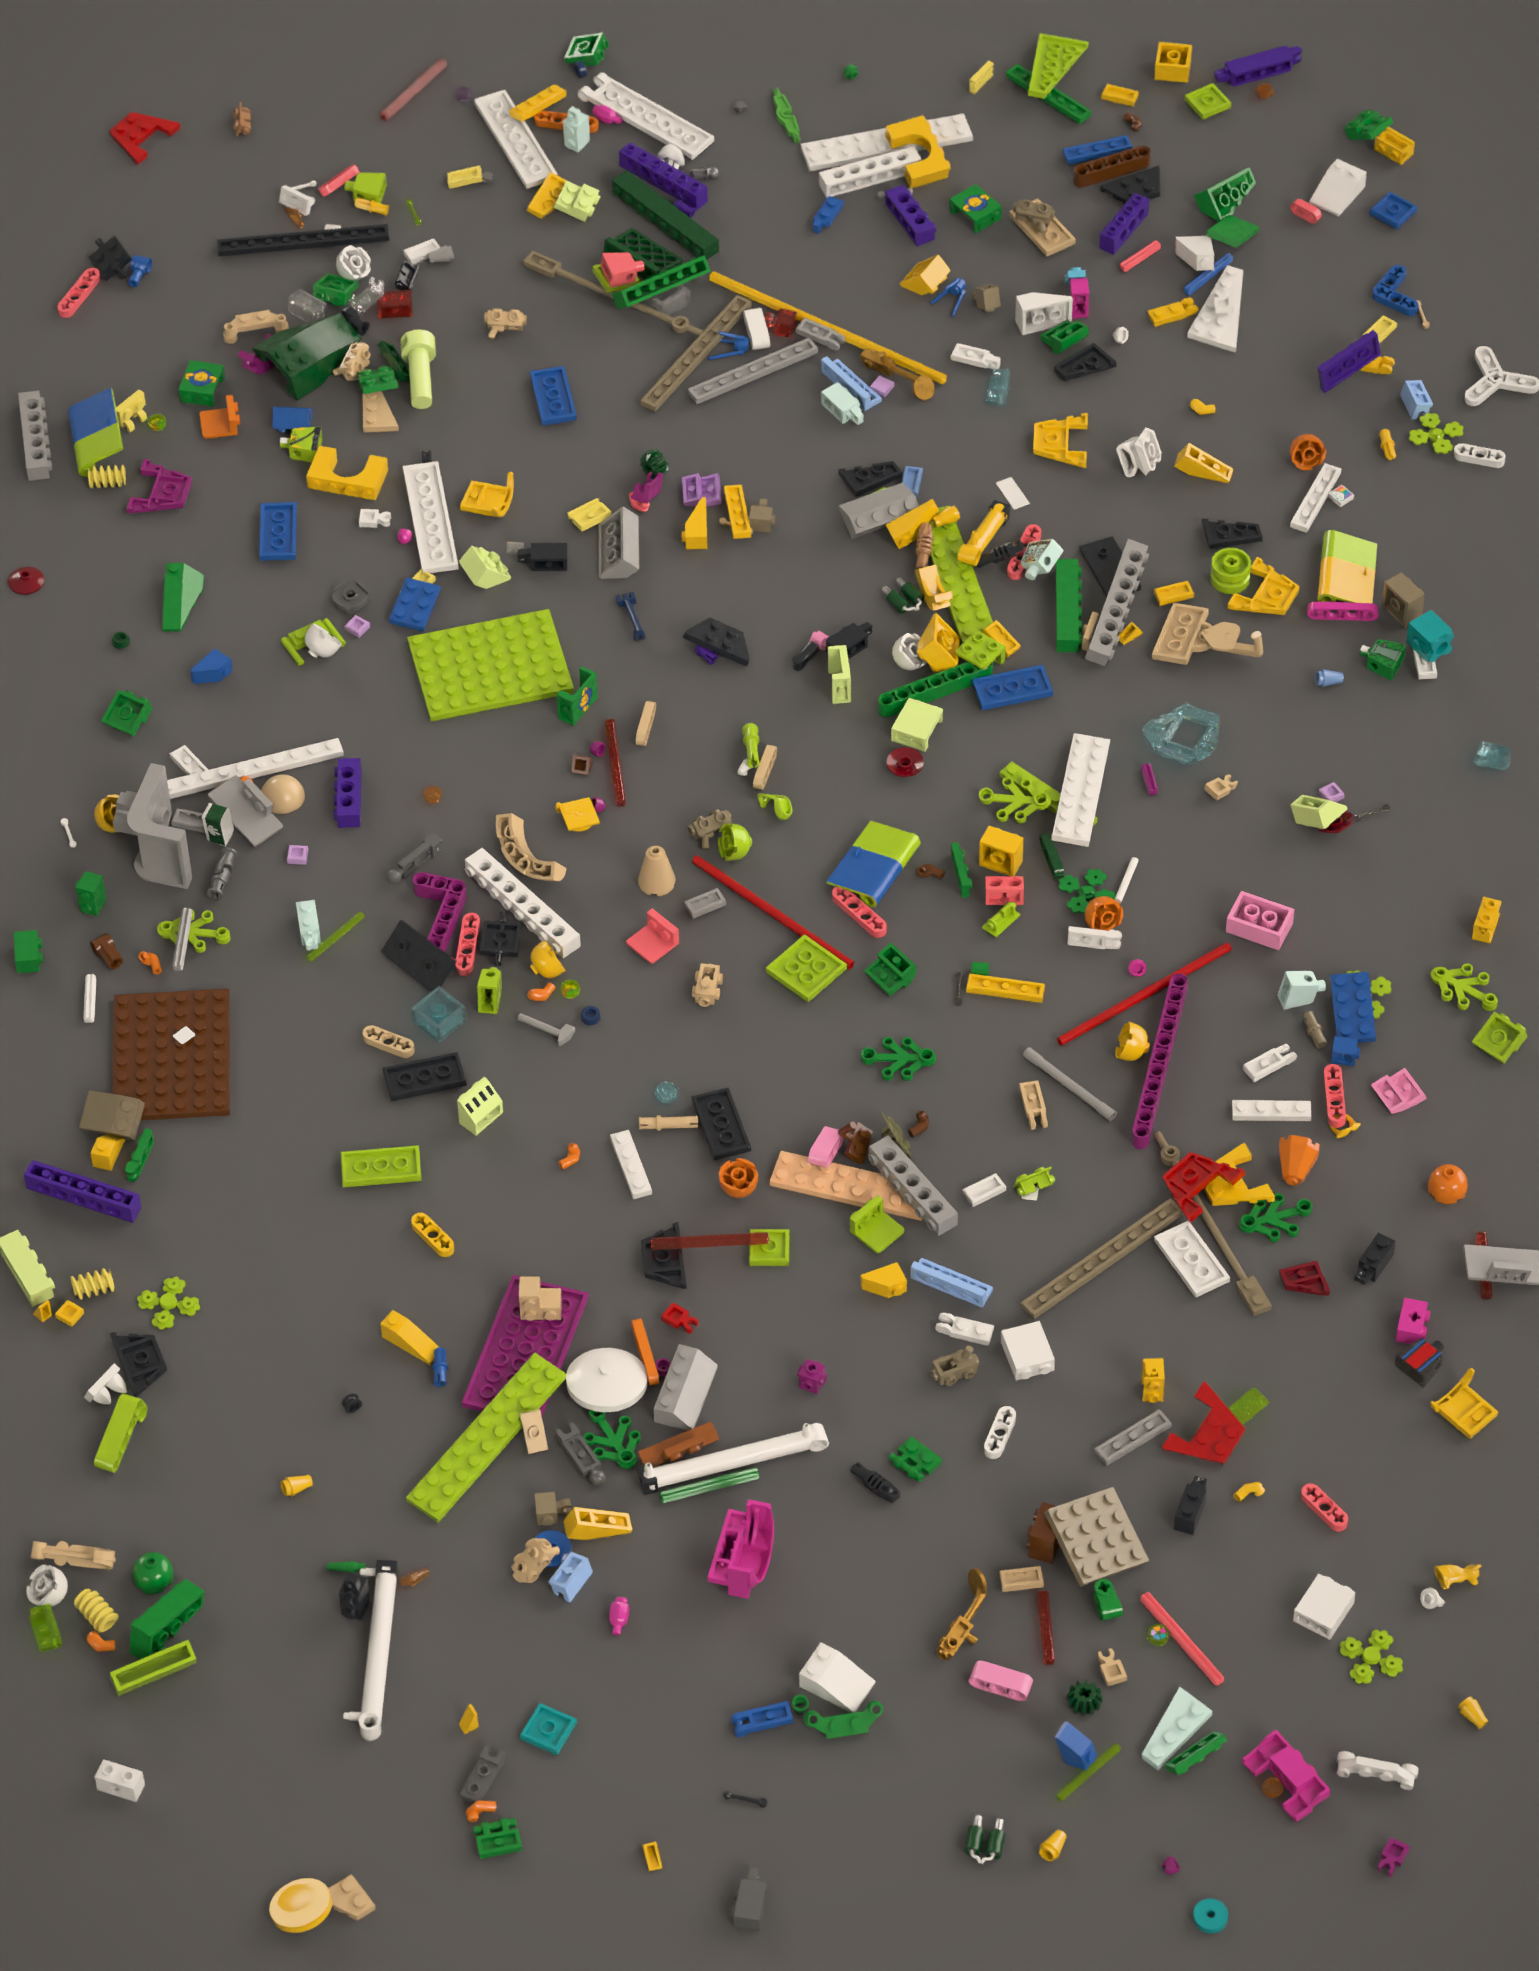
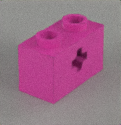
M1088 278L1070 279L1069 296L1073 299L1072 318H1088Z
M1404 1298L1396 1335L1397 1342L1417 1345L1421 1342V1338L1425 1339L1427 1327L1424 1326V1323H1429L1431 1311L1427 1310L1428 1302Z

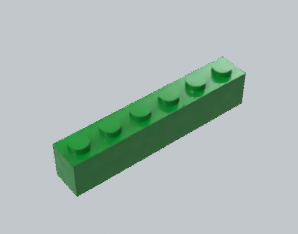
M704 255L688 260L611 294L618 310L632 306L711 271Z
M1058 559L1056 561V652H1078L1079 645H1082V634H1079V631H1082V620H1079V618H1082V607H1078V604H1082V593H1078L1082 588V580H1078V577H1081V566H1078V559Z

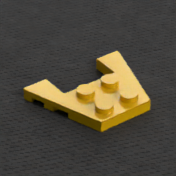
M1082 413L1080 417L1075 418L1068 416L1065 420L1060 421L1053 419L1034 423L1033 454L1086 468L1087 451H1068L1069 429H1087L1088 413Z
M1257 557L1251 566L1250 573L1264 577V581L1252 599L1234 593L1227 609L1285 615L1297 596L1300 586L1283 574L1279 575L1272 566L1262 563L1263 560Z
M1243 1143L1215 1162L1219 1164L1226 1163L1230 1167L1237 1169L1235 1165L1251 1161L1252 1155L1246 1144ZM1217 1176L1203 1188L1212 1206L1238 1204L1240 1201H1249L1250 1203H1257V1200L1275 1201V1196L1268 1184L1248 1189L1243 1179H1240L1232 1186L1223 1178Z

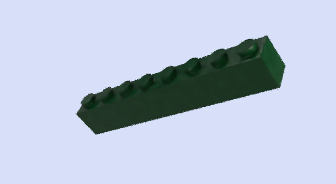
M626 170L612 179V192L615 196L634 208L637 213L646 217L649 222L655 224L673 240L679 242L685 249L692 252L695 257L705 255L706 260L719 252L718 238Z

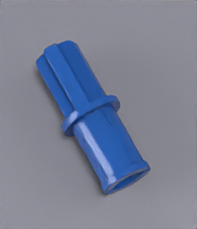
M437 1347L434 1350V1364L432 1365L434 1385L436 1387H441V1382L443 1387L447 1384L446 1370L448 1365L446 1364V1349Z

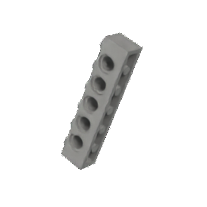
M39 390L18 393L28 480L50 478L49 471H52L51 460H48V458H51L50 447L46 448L49 445V437L45 435V433H48L47 422H43L47 420L46 411L42 410V408H45L44 397L40 398Z
M889 1135L869 1146L868 1158L870 1163L878 1167L881 1175L891 1182L895 1191H899L902 1194L904 1201L914 1208L918 1217H922L926 1221L931 1231L934 1230L940 1236L958 1225L957 1211Z

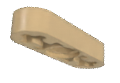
M646 701L636 734V745L646 746L656 712V702Z
M766 746L754 777L753 788L764 789L776 759V746Z
M372 1025L363 1029V1040L370 1046L402 1058H409L414 1054V1043L408 1038ZM386 1039L394 1041L389 1045L383 1043Z

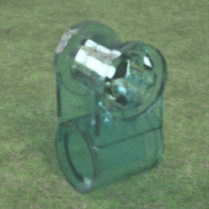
M1484 741L1478 744V753L1474 756V762L1477 765L1499 770L1509 768L1511 757L1509 747Z

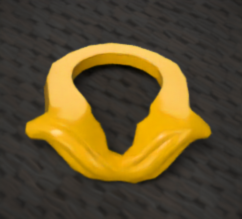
M1346 1114L1349 1128L1338 1130L1330 1125L1329 1127L1337 1135L1336 1138H1342L1347 1136L1351 1130L1356 1131L1361 1123H1356L1352 1117Z

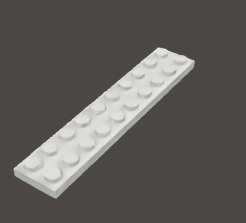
M964 113L926 120L931 125L932 133L937 137L939 147L973 141V135ZM886 128L801 144V150L809 172L851 164L912 146L915 147L916 151L926 149L917 144H907L891 149L885 138Z

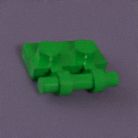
M912 1436L898 1448V1454L901 1456L892 1453L888 1458L893 1462V1466L897 1469H902L912 1480L916 1479L918 1482H922L925 1477L921 1474L922 1471L929 1476L942 1464L941 1457ZM909 1461V1462L912 1463L914 1466H913V1467L910 1466L907 1462Z
M506 1817L501 1818L497 1822L488 1823L486 1821L481 1822V1825L473 1826L475 1835L483 1833L481 1836H476L480 1859L522 1851L518 1828L509 1830L510 1827L517 1826L516 1818L507 1819ZM502 1829L500 1832L490 1833L491 1831Z

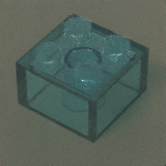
M440 986L411 1008L413 1023L439 1043L467 1021L466 1006Z

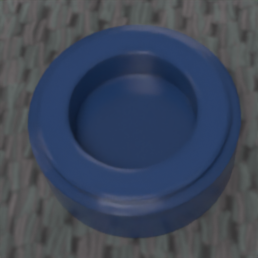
M581 60L575 62L574 70L579 78L586 77L587 71L584 63Z
M594 1006L585 1007L581 1011L582 1022L586 1025L597 1024L600 1021L599 1009Z

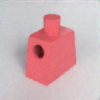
M602 253L601 268L610 287L613 288L635 282L637 272L644 271L643 261L634 262L630 253Z

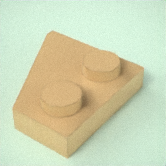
M352 1874L328 1888L332 1896L334 1910L346 1913L357 1921L376 1909L375 1904Z

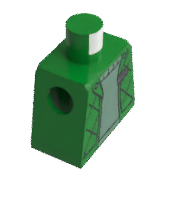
M1378 639L1372 648L1363 645L1359 655L1367 658L1368 670L1392 681L1405 658L1406 645Z

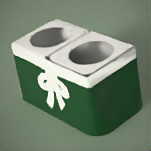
M209 803L202 815L206 838L208 841L226 846L234 831L230 809Z

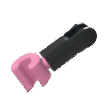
M819 630L817 632L814 631L810 641L792 658L793 669L796 671L802 670L819 649L826 650V639L829 636Z

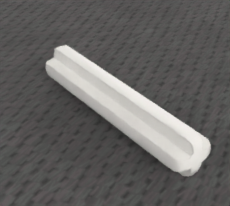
M87 974L85 976L83 1017L85 1023H93L95 1017L96 976L94 974Z

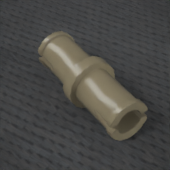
M1313 1011L1305 1012L1302 1015V1019L1308 1028V1035L1312 1037L1317 1049L1326 1047L1325 1045L1328 1042L1322 1033V1026L1318 1024Z

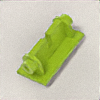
M1012 901L1007 902L1001 910L982 926V929L994 937H998L1021 915L1015 911L1016 904Z
M1050 1166L1046 1169L1040 1167L1031 1175L1023 1174L1017 1177L1013 1188L1018 1187L1017 1193L1019 1196H1026L1037 1191L1034 1185L1036 1183L1039 1190L1053 1185L1055 1178L1053 1175H1049L1052 1167Z

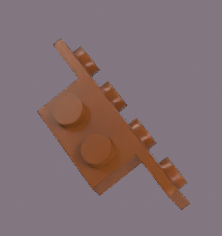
M708 1422L639 1451L638 1455L643 1466L646 1463H651L654 1468L668 1461L675 1462L685 1454H694L700 1451L702 1447L718 1441L719 1436L713 1423Z

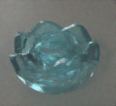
M664 1081L657 1085L654 1093L659 1102L670 1104L678 1098L679 1089L674 1083Z

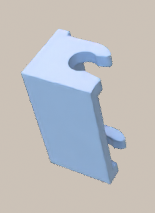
M1405 381L1400 396L1411 419H1417L1421 411H1424L1422 415L1425 416V413L1429 412L1433 403L1422 381Z
M570 1552L548 1581L556 1596L561 1592L565 1601H572L593 1573L588 1558Z

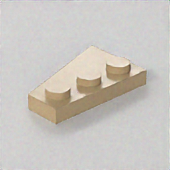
M382 391L363 394V432L399 431L398 424Z

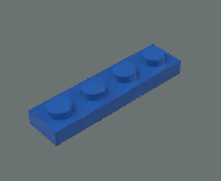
M1125 135L1063 148L1062 154L1067 165L1132 149V145L1128 136Z

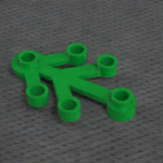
M891 1037L883 1039V1048L885 1050H892L896 1054H879L870 1047L864 1048L861 1051V1061L866 1065H872L875 1061L895 1062L882 1070V1078L885 1081L892 1080L893 1074L908 1062L915 1063L901 1071V1078L904 1081L912 1080L913 1073L921 1067H929L936 1062V1054L932 1049H921L910 1037L902 1039V1048ZM905 1050H912L915 1054H908Z
M1276 1193L1274 1194L1275 1199H1281V1201L1275 1200L1272 1202L1266 1214L1258 1217L1259 1212L1265 1210L1266 1201L1257 1200L1250 1214L1244 1215L1239 1220V1228L1245 1233L1256 1231L1266 1235L1271 1242H1278L1280 1240V1231L1278 1229H1269L1263 1226V1224H1270L1287 1231L1288 1236L1296 1237L1299 1233L1298 1225L1289 1224L1281 1219L1296 1215L1302 1217L1310 1215L1313 1206L1312 1202L1308 1199H1300L1296 1207L1276 1212L1278 1207L1284 1204L1285 1199L1283 1194Z
M589 1410L590 1420L598 1423L607 1438L588 1432L584 1434L583 1439L589 1447L597 1444L614 1448L617 1452H609L601 1447H597L593 1450V1453L598 1460L608 1459L616 1461L618 1466L624 1469L634 1467L637 1463V1456L634 1450L636 1444L641 1441V1433L637 1430H632L629 1433V1442L626 1449L622 1445L626 1430L631 1427V1418L626 1415L619 1418V1427L615 1435L605 1420V1412Z

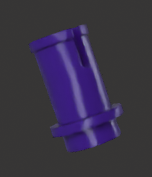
M676 200L674 203L675 207L690 218L694 216L695 207L683 203V200Z
M700 645L695 647L696 655L702 656L710 665L716 662L712 658L718 659V655Z

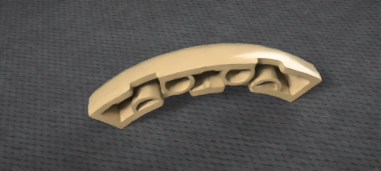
M512 813L496 815V834L500 839L501 850L515 869L524 875L542 881L554 882L561 881L564 878L567 868L555 861L538 860L531 853L524 836L523 819Z

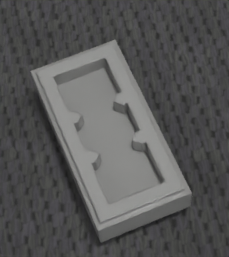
M177 808L171 821L172 827L205 833L202 821L203 813Z
M718 888L684 902V907L692 919L726 905V900Z

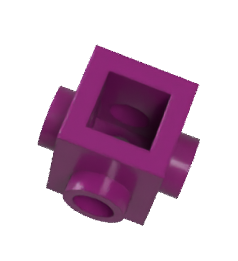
M806 1359L804 1365H800L797 1371L799 1388L818 1394L821 1387L825 1385L828 1376L825 1374V1365L818 1361Z

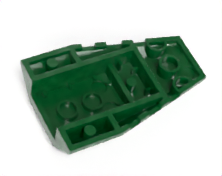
M338 313L279 331L253 347L252 350L262 362L270 359L289 381L285 389L298 401L322 386L333 373V369H336L342 363L351 343H359L362 338L346 319Z

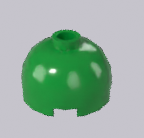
M148 1552L141 1555L135 1561L132 1577L134 1585L143 1590V1593L154 1595L162 1593L164 1588L173 1583L174 1572L172 1564L166 1556L158 1552Z

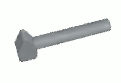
M522 1013L518 1016L519 1021L557 1036L558 1046L568 1042L575 1033V1027L565 1024L560 1030Z

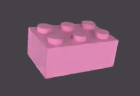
M1241 891L1227 917L1226 932L1280 950L1293 925L1294 909Z

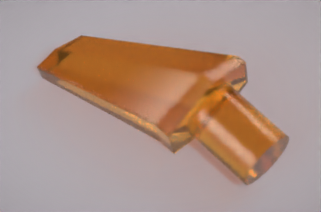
M287 207L285 212L290 215L289 217L301 229L304 223L299 210Z
M429 1568L409 1573V1576L400 1578L401 1586L409 1584L412 1587L429 1575Z

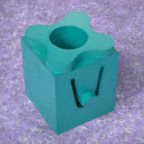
M1432 610L1408 623L1406 643L1426 662L1433 663L1441 655H1447L1452 651L1451 641L1454 638L1452 629Z

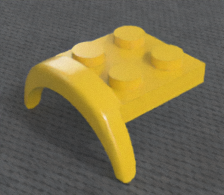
M508 472L506 487L471 481L460 504V510L503 517L508 511L513 497V472Z
M1473 1368L1468 1369L1457 1385L1443 1398L1436 1402H1430V1406L1434 1411L1441 1414L1469 1439L1475 1436L1498 1415V1411L1468 1386L1475 1373Z

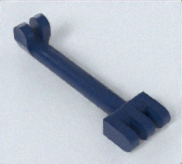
M629 592L630 597L626 593L622 594L623 599L620 598V595H615L618 607L625 606L634 627V641L638 640V636H641V639H645L644 630L632 604H636L634 592Z

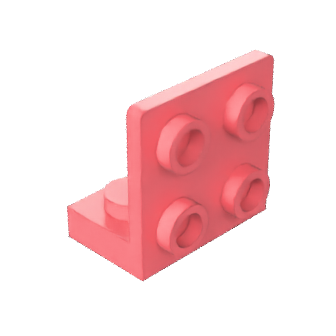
M652 908L647 912V925L626 940V944L650 964H653L679 944V929Z

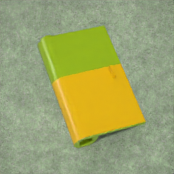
M1335 530L1326 531L1323 535L1317 601L1335 602L1336 600H1341L1347 603H1372L1377 544Z

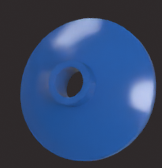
M544 1531L535 1537L548 1540L551 1543V1548L558 1546L560 1549V1553L555 1555L551 1559L550 1564L546 1566L548 1568L560 1566L572 1551L569 1538L559 1531Z

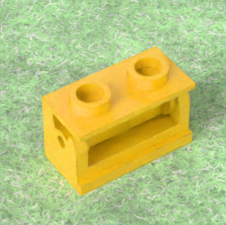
M1387 127L1378 137H1375L1374 150L1402 165L1414 154L1415 142L1394 129Z
M1483 897L1474 923L1472 939L1491 944L1500 913L1498 912L1502 901Z
M1163 1358L1143 1359L1141 1385H1144L1143 1402L1155 1403L1163 1401L1165 1381Z

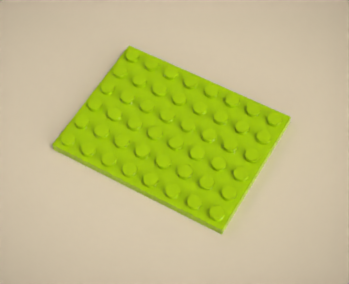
M549 609L407 637L430 721L557 696L560 690L569 694L574 693L572 680Z

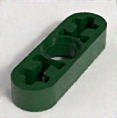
M1050 833L1039 835L1040 845L1053 878H1063L1064 868Z

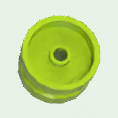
M1225 548L1216 552L1212 557L1210 581L1212 586L1225 594L1240 593L1245 590L1250 582L1251 559L1249 555L1237 548Z

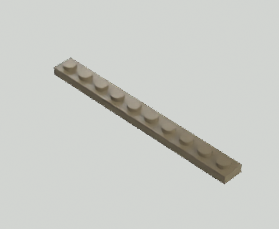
M736 295L640 400L641 406L656 412L724 337L719 335L718 332L728 333L741 319L743 311L751 308L752 301Z
M1171 1198L1022 1301L1021 1308L1033 1319H1036L1184 1214L1180 1207Z

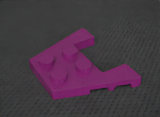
M144 459L140 469L141 475L156 477L149 499L130 497L127 513L184 508L192 485V477L173 469L169 471L163 468L161 464L155 465L150 460Z

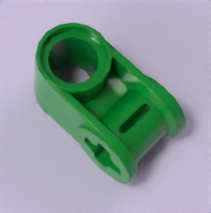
M1107 1579L1098 1580L1094 1586L1093 1600L1101 1621L1123 1616L1122 1605L1116 1595L1113 1584Z

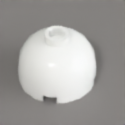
M350 245L344 248L337 256L336 268L343 278L360 280L370 272L371 267L369 263L371 261L367 252L362 248Z
M312 624L305 635V644L309 648L308 652L315 658L318 656L326 658L334 655L342 643L336 637L329 635V632L322 627Z
M906 633L895 641L892 649L895 662L905 670H916L927 663L917 654L918 642L921 637L915 633L912 635Z
M41 1565L32 1573L30 1577L32 1580L31 1585L27 1586L26 1589L30 1602L41 1607H52L59 1604L65 1597L68 1583L62 1571L51 1565Z

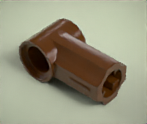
M108 933L90 941L95 955H100L109 969L115 970L123 963V958L115 948L114 942Z

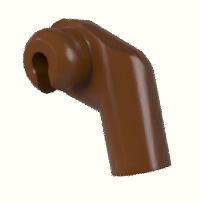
M1128 112L1125 113L1123 120L1132 123V130L1139 131L1140 127H1142L1139 117Z
M925 864L916 869L917 875L922 878L935 876L942 879L945 875L944 870L932 864Z
M925 1111L917 1112L916 1125L908 1129V1133L912 1138L928 1128L929 1116H927Z

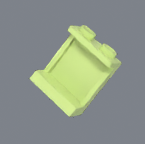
M846 645L829 646L828 673H839L832 674V703H850L851 676Z
M908 698L891 728V741L925 752L928 748L930 735L937 723H941L943 720V709Z

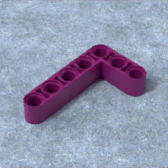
M419 872L413 876L415 895L442 902L427 939L446 952L467 900L466 885L458 879Z

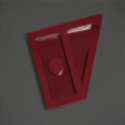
M1317 1260L1279 1270V1276L1285 1290L1325 1296L1330 1295V1289Z

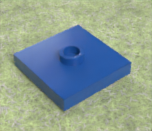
M1389 192L1370 209L1369 214L1398 229L1417 212L1418 206Z

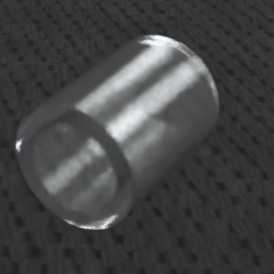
M508 541L507 554H517L518 549H525L524 542Z

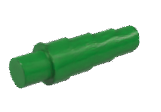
M357 1561L327 1563L326 1569L357 1573L360 1569H366L365 1563H357Z

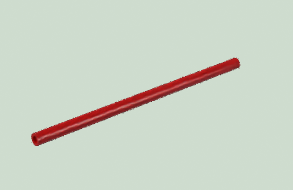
M698 855L693 858V864L802 937L804 934L846 963L848 969L854 966L855 962L709 862Z
M1228 942L1224 943L1057 1037L1058 1044L1060 1046L1065 1045L1168 987L1170 979L1174 974L1187 976L1232 950L1231 945Z

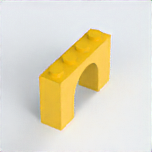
M924 115L886 126L885 138L891 149L907 144H917L924 147L929 153L928 158L905 166L904 177L910 188L948 178L949 170L951 169L948 160H945L943 149L939 148L937 137L932 133L929 121H926Z
M324 446L318 447L307 473L308 488L364 499H377L388 472L387 458L370 455L364 470L360 474L353 477H341L333 473L337 463L336 449Z

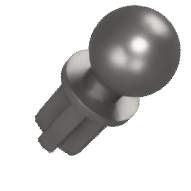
M716 167L690 170V177L693 179L714 180L719 177V170Z

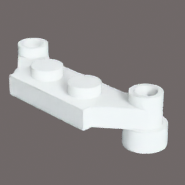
M1347 1751L1339 1752L1337 1758V1775L1341 1777H1349L1350 1773H1359L1363 1777L1374 1776L1384 1781H1398L1401 1783L1400 1787L1406 1790L1413 1789L1414 1779L1417 1778L1419 1770L1417 1766L1412 1764H1403L1400 1767L1399 1764L1360 1756L1355 1758L1353 1753Z

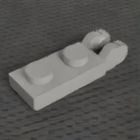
M804 318L796 328L797 334L825 346L827 345L829 349L835 351L840 348L839 344H843L846 340L842 334L807 318Z

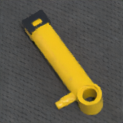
M997 500L992 502L989 506V513L979 527L972 531L971 538L967 544L961 546L958 553V561L972 566L978 564L982 552L1001 525L1005 526L1009 520L1011 505Z

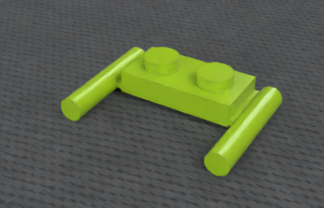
M325 618L323 621L313 622L289 633L288 637L281 639V643L299 666L304 664V660L296 650L306 647L305 635L312 624L322 627L329 632V635L336 637L342 643L340 647L346 644L328 618Z

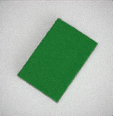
M1228 215L1208 229L1206 236L1237 248L1258 233L1260 227Z

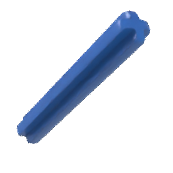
M1226 253L1214 263V270L1203 271L1183 288V292L1188 296L1194 293L1233 261V256Z

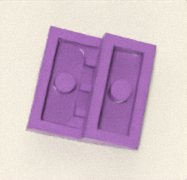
M699 473L682 477L685 506L696 507L702 497H706V506L722 504L718 473L700 477Z

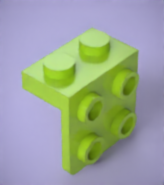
M975 630L956 650V655L981 669H986L993 661L1000 665L1005 662L1006 646Z
M878 1195L872 1200H868L864 1207L859 1211H855L850 1216V1233L876 1253H881L904 1233V1227L883 1211V1199Z

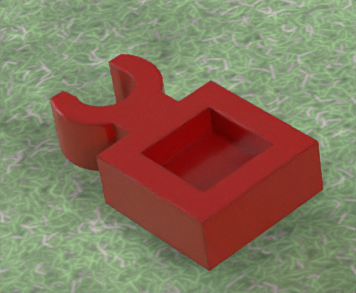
M673 1302L661 1315L663 1322L677 1330L682 1326L685 1332L689 1334L692 1333L690 1324L696 1327L699 1325L697 1318L689 1317V1311Z

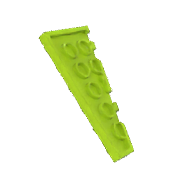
M1040 33L1028 96L1045 98L1088 48L1089 42Z

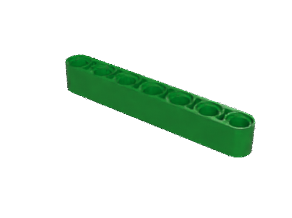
M966 662L882 693L878 697V713L882 717H891L902 711L908 698L928 703L973 686L972 679L993 675V662L986 669H981L970 662Z

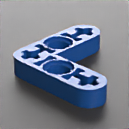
M1395 265L1373 288L1372 298L1376 302L1404 315L1414 316L1418 312V302L1395 291L1406 278V268L1402 265ZM1392 282L1393 285H1387L1385 283ZM1398 299L1399 302H1392L1391 300Z

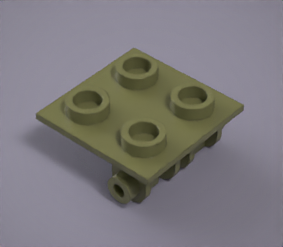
M882 1111L881 1114L889 1126L882 1128V1137L884 1138L889 1135L905 1154L912 1157L909 1151L911 1146L903 1138L901 1128L894 1122L891 1116L887 1117Z

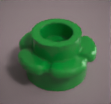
M853 64L848 65L843 71L845 78L854 79L858 75V67Z

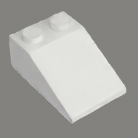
M1336 159L1328 168L1309 203L1339 217L1365 188L1366 172Z
M1034 292L1016 296L1015 321L1021 334L1025 335L1051 329L1065 320L1072 322V297Z
M823 1643L818 1645L799 1673V1687L850 1713L857 1711L875 1684L874 1679L843 1654Z

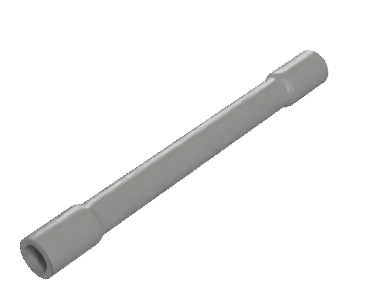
M1031 1047L1024 1051V1058L1096 1109L1107 1120L1112 1121L1116 1117L1117 1112L1098 1100L1046 1061L1043 1056Z

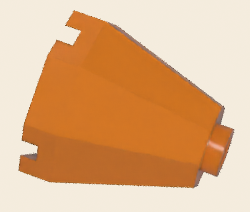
M1289 1135L1286 1140H1284L1285 1137H1281L1279 1143L1282 1177L1288 1185L1297 1186L1303 1183L1318 1159L1320 1144H1311L1312 1140L1307 1137Z

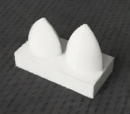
M285 185L281 187L279 202L306 216L310 214L315 198L308 197Z
M113 1364L88 1390L84 1398L88 1402L94 1400L101 1404H111V1396L106 1386L116 1392L127 1393L126 1384L118 1374L120 1368Z

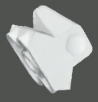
M1147 427L1140 436L1132 437L1116 448L1126 477H1133L1138 469L1146 475L1149 471H1154L1155 463L1161 460V450L1153 430Z

